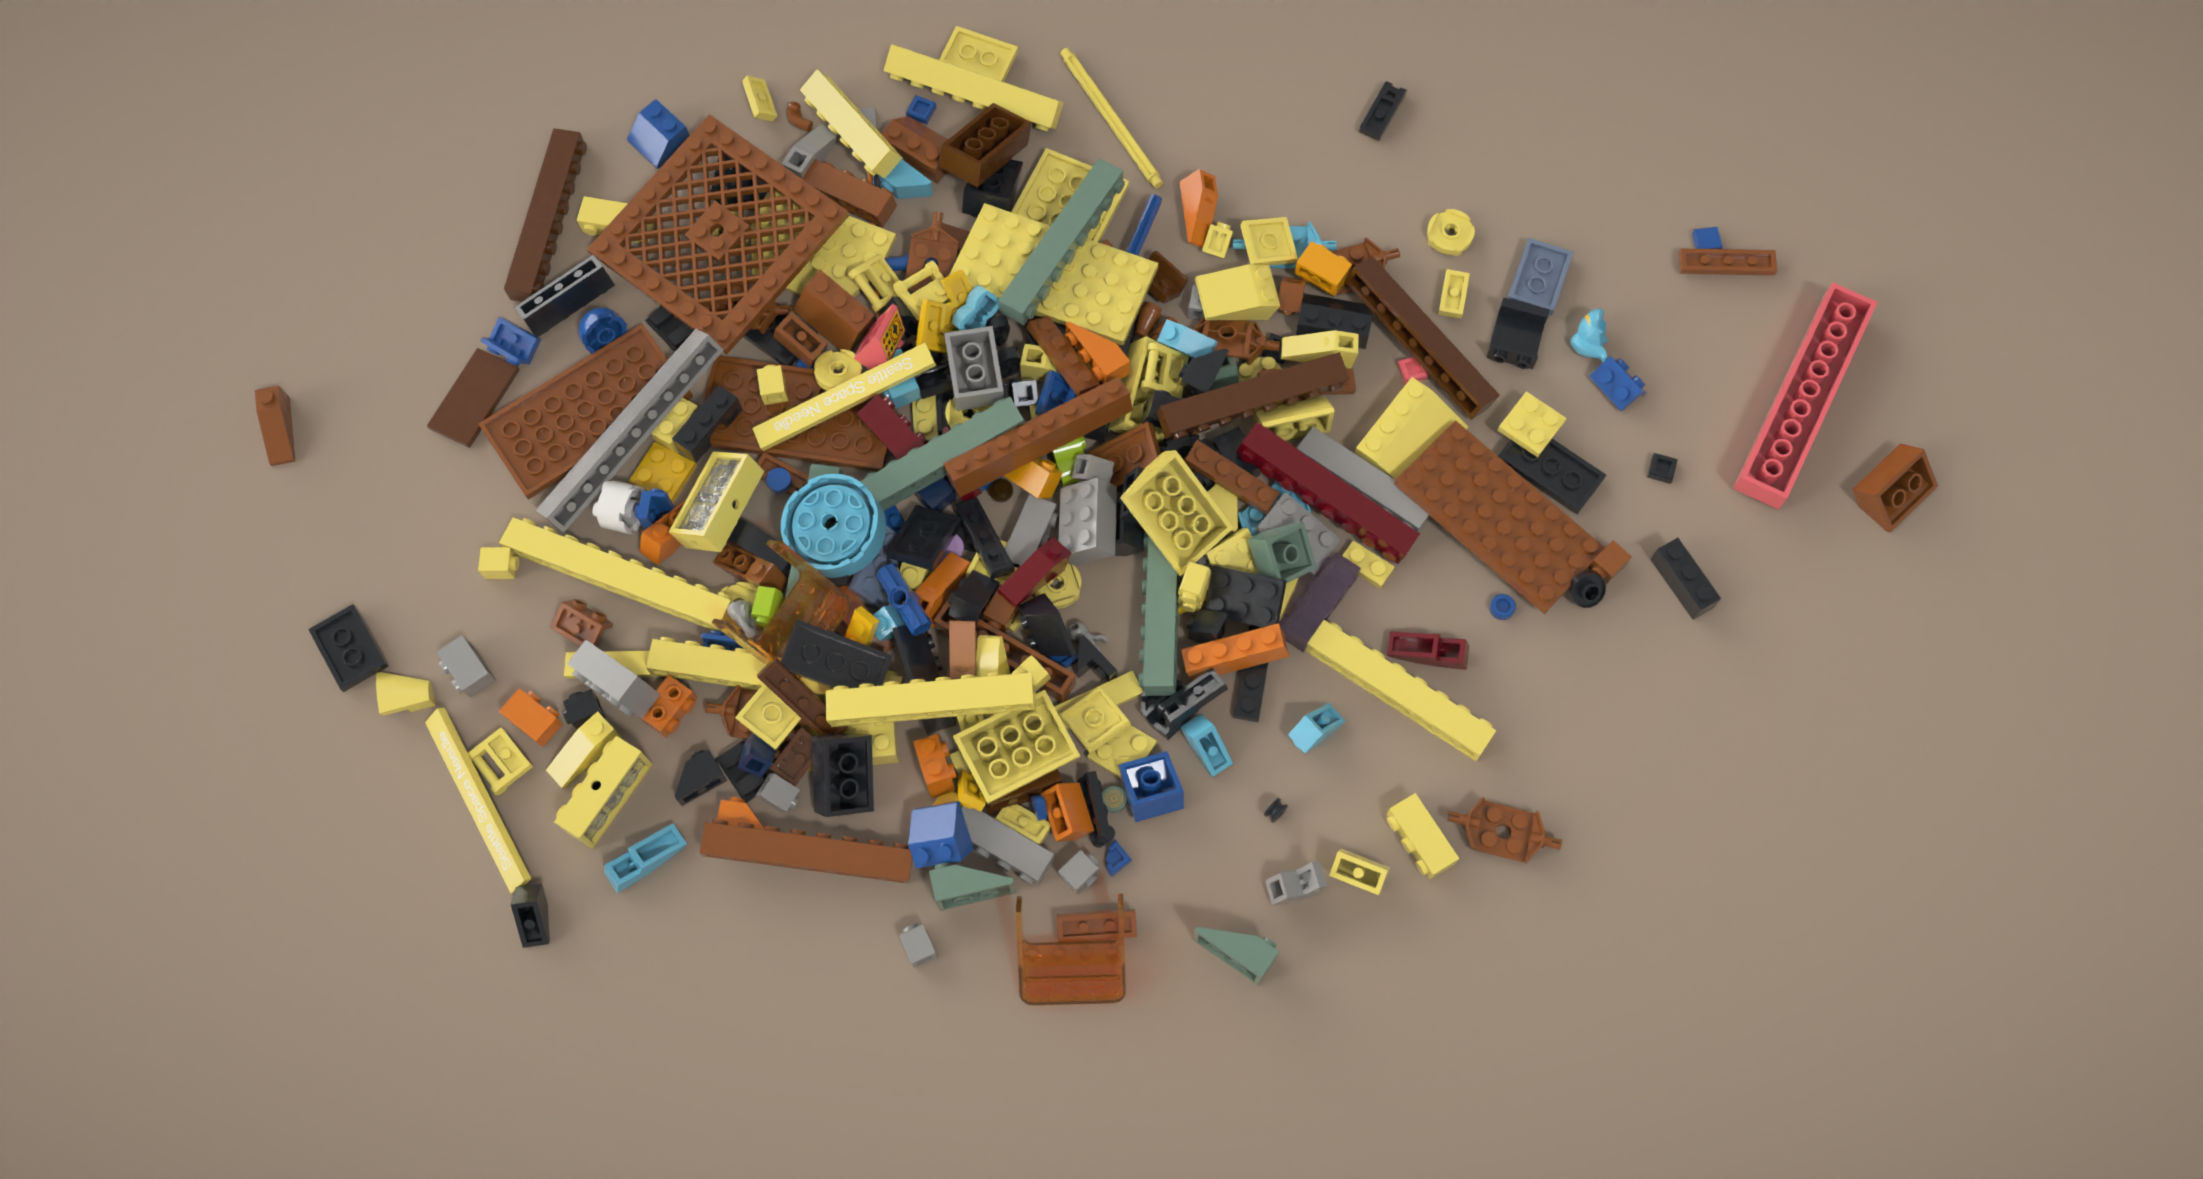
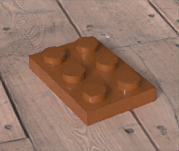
M1148 421L1088 452L1089 455L1114 462L1110 483L1117 486V491L1123 488L1126 474L1136 467L1145 469L1161 454L1153 424Z

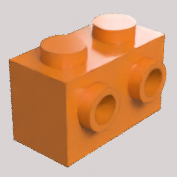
M670 675L666 677L656 690L661 695L641 719L665 738L678 729L680 720L685 714L693 710L697 700L692 690Z
M519 688L499 712L541 747H544L563 725L558 719L560 714L549 705L546 708L539 704L541 699L529 690L526 694Z
M938 734L913 741L931 798L956 791L952 780L957 778L953 763L947 764L945 758L950 756L946 741L941 743Z
M1080 783L1056 784L1041 793L1046 801L1047 815L1056 842L1079 840L1094 831Z

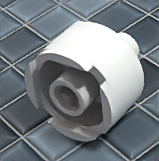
M604 481L599 500L594 504L592 510L593 516L597 517L599 525L602 528L626 534H633V530L638 531L641 523L635 517V508L637 503L640 504L641 493L645 489L641 486L618 481Z

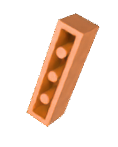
M1279 623L1181 649L1185 670L1191 681H1194L1211 668L1218 675H1223L1289 657L1285 635Z

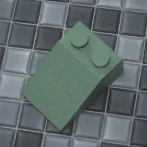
M950 863L938 864L934 870H929L935 902L940 911L1016 894L1013 879L1010 877L959 865L950 866Z
M1197 927L1194 931L1193 940L1256 985H1259L1279 953L1275 949L1277 945L1267 937L1261 939L1256 935Z

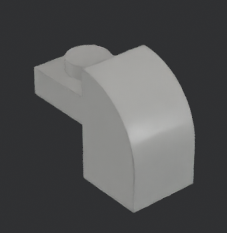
M1320 861L1311 862L1295 871L1280 872L1265 880L1272 906L1312 897L1319 894V890L1327 887Z

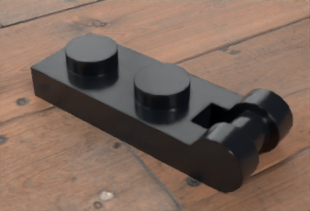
M1388 81L1384 83L1359 128L1360 133L1380 141L1407 93L1406 89L1393 87V84Z
M1211 668L1160 703L1156 708V712L1161 718L1165 719L1167 727L1170 730H1174L1181 725L1184 719L1228 690V688L1216 671Z
M1090 771L1080 777L1077 783H1080L1094 831L1089 834L1091 842L1095 847L1101 848L1114 838L1115 830L1108 824L1107 806L1103 803L1101 794L1102 784L1097 777L1096 771Z

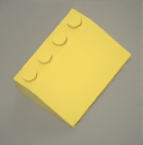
M1411 377L1356 447L1355 454L1396 480L1455 420L1465 429H1468V426L1430 388Z
M1176 450L1164 451L1142 471L1120 497L1179 576L1185 573L1188 563H1196L1234 528Z
M1045 690L1036 694V710L997 713L953 736L955 744L987 804L1080 757Z

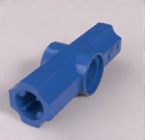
M896 564L884 565L878 570L876 577L888 594L890 605L897 609L912 635L917 636L925 633L930 629L932 622L920 604L919 595L912 591ZM906 595V600L902 604V599Z

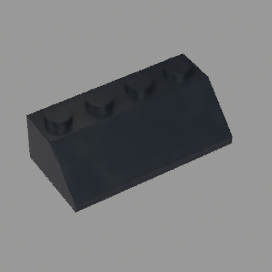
M908 627L892 628L909 683L914 679H923L925 682H930L940 677L939 671L943 669L939 656L933 657L931 649L936 647L931 633L914 636ZM953 717L921 719L927 735L956 725Z

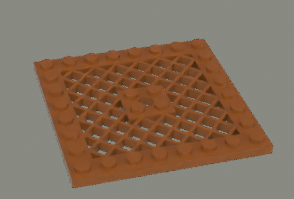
M709 114L587 248V251L688 327L708 334L727 355L850 215L846 209ZM724 155L731 160L724 161ZM719 156V162L708 163V157ZM736 167V174L725 175V169ZM741 167L747 170L748 172L741 173ZM709 171H720L719 177L709 178ZM703 172L704 179L693 180V173ZM753 179V186L742 188V181ZM758 179L764 182L765 184L758 185ZM737 182V189L726 190V183ZM720 184L721 191L710 192L711 185ZM704 187L705 193L694 195V188ZM688 189V196L678 197L677 190ZM775 191L781 194L783 197H776ZM770 192L771 198L759 200V193ZM754 194V201L743 202V195ZM738 196V203L727 205V198ZM721 199L722 205L716 201L711 204V200ZM705 201V208L695 209V202ZM689 204V210L679 212L678 205ZM788 204V211L777 212L776 205ZM793 204L798 206L800 209L793 210ZM673 206V213L662 214V207ZM771 206L772 213L760 214L761 207ZM755 209V216L744 217V210ZM739 211V218L731 212ZM805 216L806 223L794 225V217ZM690 218V225L679 227L680 219ZM789 218V226L778 227L777 220ZM674 221V228L663 229V222ZM772 221L773 228H761V222ZM657 223L658 230L647 231V224ZM756 223V230L751 231L752 229L748 224ZM718 228L724 229L720 236H712L714 230ZM795 232H800L795 238ZM790 233L789 241L779 242L780 234ZM680 234H684L687 241H680ZM674 235L675 242L664 244L665 236ZM773 236L774 243L763 244L762 237ZM658 238V245L648 246V239ZM757 238V245L746 247V239ZM642 240V247L632 248L631 241ZM697 247L705 253L697 254ZM692 248V255L681 256V249ZM780 249H785L780 255ZM675 250V257L665 259V251ZM775 251V258L764 259L763 252ZM659 252V260L649 261L648 254ZM758 253V260L747 262V254ZM643 255V262L635 256ZM742 255V263L731 264L732 256ZM714 259L720 264L725 260L726 265L715 266ZM709 260L708 268L698 269V261ZM692 262L693 270L682 271V264ZM676 265V272L666 274L665 266ZM770 266L765 272L764 267ZM660 267V274L652 268ZM759 268L760 275L748 277V269ZM743 270V278L732 279L733 271ZM726 273L727 280L716 281L715 274ZM710 275L709 283L699 284V276ZM693 277L694 285L683 286V279ZM677 280V287L670 281ZM749 284H754L749 290ZM744 285V293L733 294L734 286ZM727 288L728 295L717 296L716 289ZM711 290V298L700 299V291ZM694 292V299L686 293ZM728 303L729 310L718 312L717 304ZM712 305V312L704 306Z

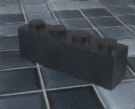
M592 255L514 308L532 333L539 337L600 295L606 293L615 284L601 263Z

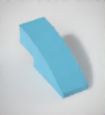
M671 824L629 847L627 853L605 864L604 874L615 891L619 893L660 867L687 846V843L675 825Z

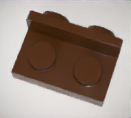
M1158 251L1152 252L1148 260L1157 262L1158 269L1148 291L1164 304L1180 297L1188 282V278Z
M801 727L799 731L794 728L786 739L789 744L783 751L778 749L774 754V764L770 768L793 786L798 784L813 764V735L804 727Z

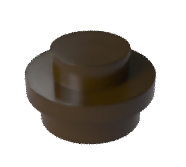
M1006 479L993 481L989 487L990 497L1000 503L1008 501L1013 495L1012 484Z

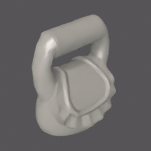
M738 600L731 603L727 608L728 615L737 625L742 627L748 638L759 641L762 638V633L758 630L755 620L751 618L752 605H750V602Z

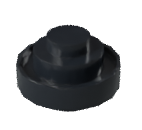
M1584 571L1572 579L1568 593L1570 599L1576 605L1582 608H1591L1603 599L1606 592V584L1597 573Z

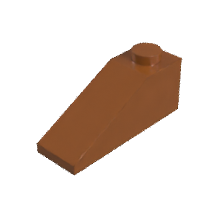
M279 385L255 390L256 412L269 464L275 466L295 462L290 397Z

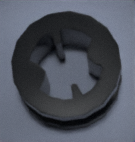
M1277 798L1265 811L1264 816H1270L1271 822L1275 823L1287 810L1288 805L1281 804V799Z

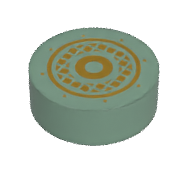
M1111 786L1102 793L1103 803L1107 806L1108 812L1118 813L1125 808L1127 797L1122 788Z

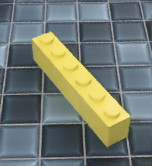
M817 69L800 89L806 96L805 102L818 110L816 114L823 121L830 123L828 127L836 135H841L840 141L849 149L852 148L854 150L852 154L860 162L864 161L866 163L864 168L873 176L878 174L885 179L903 157L834 81Z

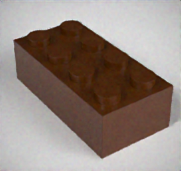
M992 103L942 144L939 167L979 187L1028 145L1032 122Z

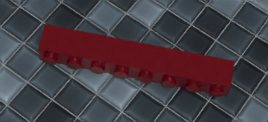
M1256 422L1236 451L1243 461L1252 463L1265 476L1272 477L1278 481L1285 490L1294 492L1301 497L1304 503L1314 506L1321 511L1323 516L1331 520L1333 519L1340 524L1346 532L1362 539L1366 546L1378 550L1388 561L1399 564L1420 535V533L1259 422Z

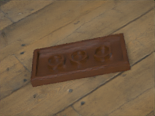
M477 348L429 421L427 427L470 448L482 430L478 423L491 416L520 369L518 366Z

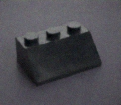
M1304 293L1296 336L1334 330L1358 334V348L1366 349L1373 312L1363 303Z
M835 733L812 736L814 812L824 817H833L874 811L872 735Z

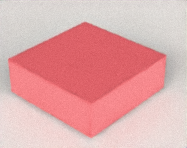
M1414 357L1398 361L1397 365L1405 385L1411 377L1418 381L1428 379V372Z

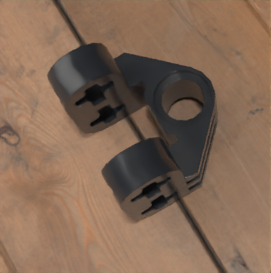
M997 315L990 318L986 322L985 327L993 326L995 344L998 347L1008 340L1010 325L1005 315ZM1011 346L998 352L1001 379L1015 375L1019 371L1021 363L1018 348Z

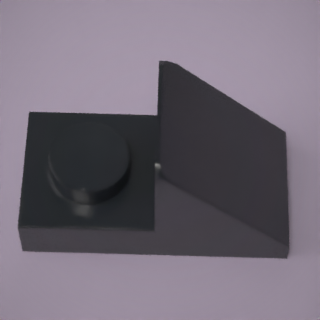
M1082 635L1079 638L1078 678L1093 666L1094 673L1101 680L1106 679L1109 682L1117 678V669Z

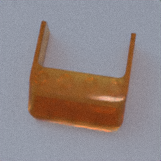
M769 540L766 544L799 571L800 577L757 641L754 643L728 621L713 619L711 622L766 665L775 657L781 661L797 619L834 633L850 608L849 597L783 541Z
M1118 894L1119 936L1113 941L1030 943L1024 938L1022 896H1017L1016 931L1019 994L1024 1003L1028 1005L1118 1003L1125 997L1123 894Z

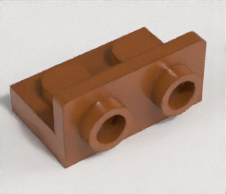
M573 599L561 603L550 628L579 646L587 640L597 647L605 629L612 628L613 623L607 620L605 614L599 611H592L587 608V604L583 601Z

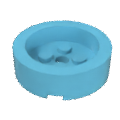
M824 474L810 479L808 484L791 495L783 510L781 534L783 542L791 555L807 570L821 577L837 578L853 575L873 561L885 539L886 518L879 501L860 481L843 474ZM831 517L836 518L837 523L835 526L827 529L825 527L826 521Z

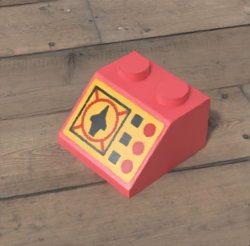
M892 304L870 326L854 357L856 361L869 370L891 360L894 352L903 345L904 341L901 338L905 333V328L896 305Z

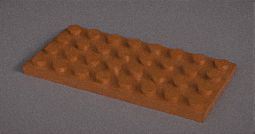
M642 323L481 421L478 425L529 500L564 478L668 359ZM690 390L683 396L686 400L693 398Z
M718 356L713 362L703 403L720 385L738 398L743 411L728 428L721 424L715 429L710 438L711 447L760 455L765 452L774 457L875 472L885 467L888 448L857 415L874 397L763 451L752 428L826 392L815 380V369L781 365L785 375L788 401L764 405L760 395L757 369L767 365L778 366L781 364ZM883 392L880 393L879 395H880V397L883 399V398H884Z
M1456 420L1394 482L1396 487L1543 614L1568 590L1572 579L1577 574L1584 572L1590 566L1593 559L1605 548Z

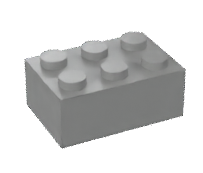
M993 326L944 333L956 411L993 406L998 400L1004 399Z
M1099 477L1060 488L1059 542L1071 552L1068 562L1075 565L1115 556L1117 486Z
M587 640L584 641L567 663V665L575 670L572 675L630 717L634 713L642 719L661 695L633 672Z

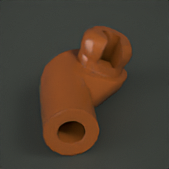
M790 102L786 112L789 123L792 126L810 132L813 122L802 117L801 105L798 102Z

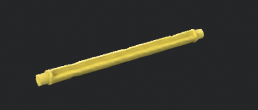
M1064 48L1060 52L1064 63L1075 78H1077L1079 84L1107 121L1131 158L1136 162L1147 181L1155 189L1161 187L1163 181L1159 177L1160 174L1092 78L1087 74L1076 55L1069 48Z

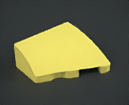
M384 672L376 674L379 714L382 716L407 709L410 712L436 706L432 682Z

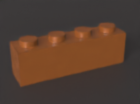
M815 159L802 178L849 213L882 228L897 207L893 193L888 189L875 187L867 179L860 180L847 170L841 171L836 169L834 165L827 161L823 163Z

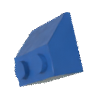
M655 99L638 113L627 141L655 168L659 169L690 135L686 126Z
M1168 751L1119 764L1127 803L1135 822L1184 809V791Z
M959 801L912 810L908 845L916 868L960 862L974 850Z

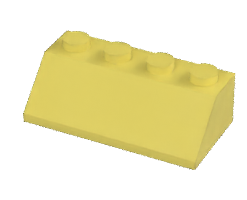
M1147 336L1130 343L1127 358L1130 360V374L1123 377L1121 381L1130 393L1133 411L1111 421L1109 424V429L1121 435L1142 425L1141 421L1146 402L1152 394L1141 390V383L1145 380L1149 356L1147 352L1148 343H1158ZM1158 355L1154 378L1156 383L1159 381L1162 356ZM1154 429L1157 441L1159 443L1163 442L1164 433Z

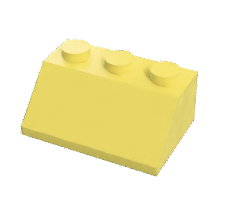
M1322 396L1309 400L1306 398L1304 401L1291 406H1286L1284 403L1281 406H1277V409L1267 413L1260 410L1255 412L1256 415L1253 419L1254 425L1256 422H1259L1283 440L1290 441L1305 437L1312 427L1322 433L1330 432L1335 411L1327 398Z

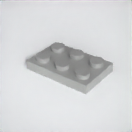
M1285 492L1255 530L1261 533L1268 529L1304 521L1317 566L1316 569L1306 573L1312 577L1317 573L1341 539Z

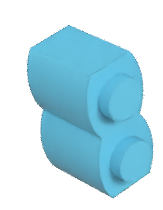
M981 285L976 286L969 293L966 304L961 306L954 314L952 324L959 330L985 327L987 319L992 317L999 308V298Z

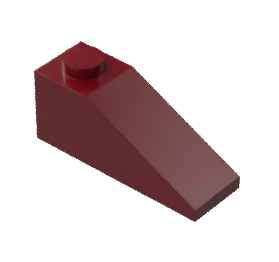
M1053 537L1039 547L998 588L997 592L1016 608L1065 571L1071 552Z

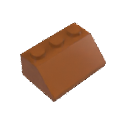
M910 116L893 119L881 133L903 157L902 160L934 183L938 184L948 172L939 167L942 144L948 139Z
M821 269L805 286L793 309L794 313L839 351L840 349L852 351L867 334L870 326L877 320L872 312Z
M1900 443L1852 490L1859 507L1885 531L1891 532L1938 487L1925 450Z

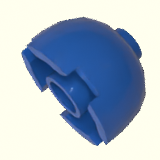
M604 307L595 308L588 311L582 317L579 323L578 334L584 347L593 354L626 334L627 323L614 310Z

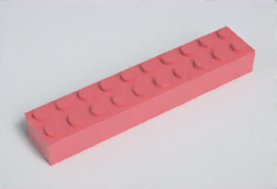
M1832 282L1815 312L1733 489L1778 510L1787 500L1874 312L1877 301Z

